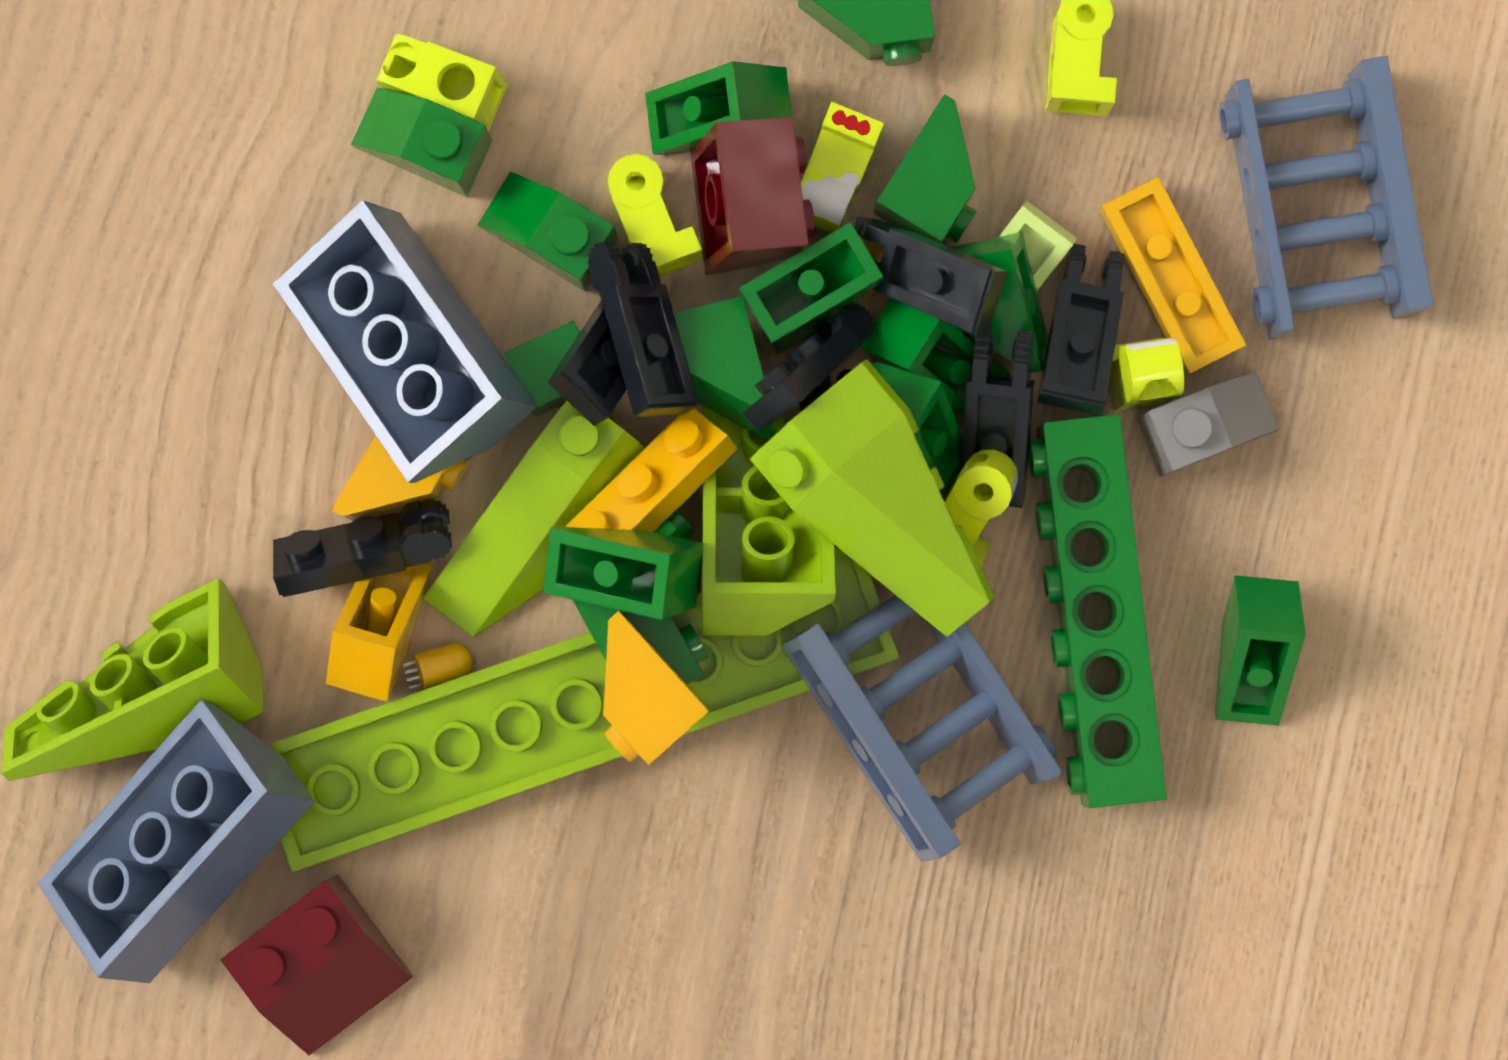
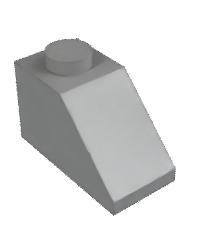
M1256 372L1202 389L1149 410L1137 418L1160 477L1279 430Z

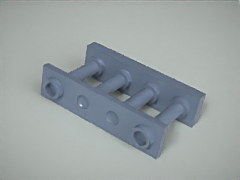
M1388 56L1362 60L1348 74L1349 81H1345L1343 88L1254 103L1250 80L1244 79L1236 81L1225 94L1226 101L1220 102L1219 119L1221 130L1226 140L1233 139L1260 286L1253 289L1254 312L1259 325L1267 324L1269 340L1282 338L1295 329L1293 313L1381 299L1383 304H1390L1392 318L1395 319L1418 315L1434 306ZM1345 113L1349 119L1356 118L1360 142L1355 144L1354 150L1265 165L1258 128ZM1358 175L1361 181L1367 180L1371 204L1366 206L1365 212L1276 227L1270 196L1271 189ZM1369 237L1372 242H1379L1383 266L1378 267L1377 274L1287 289L1281 251Z
M894 595L835 635L829 631L824 633L818 623L802 631L781 646L921 862L941 859L960 846L961 843L952 831L956 827L955 819L1022 772L1031 785L1053 780L1063 772L1054 760L1057 754L1051 739L1040 727L1032 726L966 622L946 637L925 620L939 643L871 689L865 686L859 687L846 667L850 663L849 656L915 612L899 597ZM953 664L974 697L905 744L901 741L895 742L881 721L885 718L884 710ZM988 718L1009 751L941 798L935 795L930 797L917 777V774L920 773L919 765Z

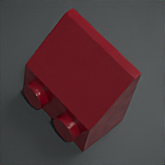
M793 117L716 122L690 151L705 275L720 274L783 260L799 253L808 246V238L813 236L814 212L810 200L803 199L800 175H803L806 170V148L803 138L795 136Z
M338 874L322 882L220 959L257 1011L308 1056L413 978L408 968Z

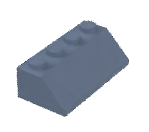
M362 200L273 283L409 483H416L493 447L538 407L411 226L399 212Z
M201 699L38 881V885L98 978L150 983L315 801L282 755L212 702Z

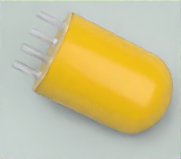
M451 643L413 654L411 657L412 661L402 663L403 667L408 665L413 667V669L404 671L405 674L414 672L415 675L406 678L407 682L417 681V684L408 686L409 690L416 687L425 690L468 675L473 669L472 654L466 646L460 643Z

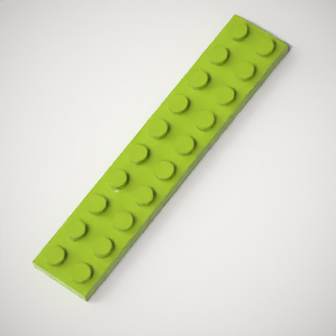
M834 548L835 601L768 636L702 635V593L697 594L696 607L671 616L679 629L691 623L709 656L706 660L698 663L704 676L687 684L709 708V711L683 735L810 691L781 645L818 623L824 633L829 631L835 635L880 605L871 575L842 550ZM890 629L849 656L850 663L846 667L852 676L900 659ZM588 632L268 744V746L283 756L315 801L281 839L292 873L622 757L621 753L604 735V732L612 726L603 716L606 661L591 633Z

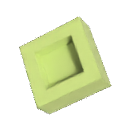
M1026 200L999 237L1023 232L1036 290L1038 291L1074 245L1077 238Z

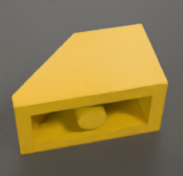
M375 435L331 510L342 517L355 520L401 508L409 502L417 500L423 502L425 499L432 500V498H438L444 487L453 491L458 486L472 458L463 460L416 483H409Z
M432 563L406 567V571L355 582L332 631L326 676L327 685L385 702L388 701L403 667L402 663L405 662L424 600L423 597L425 596L432 573Z
M618 611L608 620L603 716L612 726L604 732V735L627 761L631 763L637 756H640L649 766L709 711V708L621 611Z

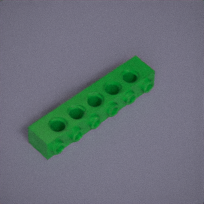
M1120 414L1044 422L1036 429L1037 439L1030 440L1028 458L1031 475L1033 478L1042 477L1045 502L1036 503L1035 515L1040 541L1050 540L1052 565L1043 566V584L1047 604L1057 603L1060 629L1051 630L1050 640L1055 668L1065 667L1068 692L1058 694V709L1063 732H1073L1075 756L1066 757V776L1070 795H1080L1081 805L1087 808L1167 800ZM1069 469H1082L1092 477L1095 488L1093 496L1088 502H1076L1065 493L1063 478ZM1079 531L1091 532L1101 542L1102 555L1094 566H1084L1078 563L1071 553V541ZM1088 594L1101 596L1107 602L1110 610L1108 622L1097 631L1087 628L1081 622L1078 614L1079 604ZM1098 657L1110 660L1117 670L1116 684L1105 694H1098L1093 691L1086 680V671L1089 664ZM1112 720L1123 729L1125 743L1117 755L1105 758L1095 748L1094 734L1101 724Z

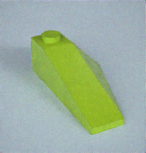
M866 359L790 420L750 460L794 512L943 635L948 637L995 597L964 528L954 524L939 490L944 487V484L936 466L928 467L914 434L919 431V428L910 409L868 359Z
M566 400L532 444L423 599L469 635L475 637L535 597L544 587L550 528L565 527L646 447L610 418L593 426Z
M704 407L703 416L726 433L737 447V450L703 483L702 635L768 636L835 601L834 544L794 512L751 462L750 458L772 437L762 438ZM782 416L774 421L776 433L785 426Z
M218 577L166 603L148 617L153 627L124 648L116 641L103 651L101 656L104 662L91 675L79 684H76L74 681H64L5 726L1 774L7 780L12 781L156 750L201 699L212 702L239 724H244L251 718L264 713L263 666L226 584Z

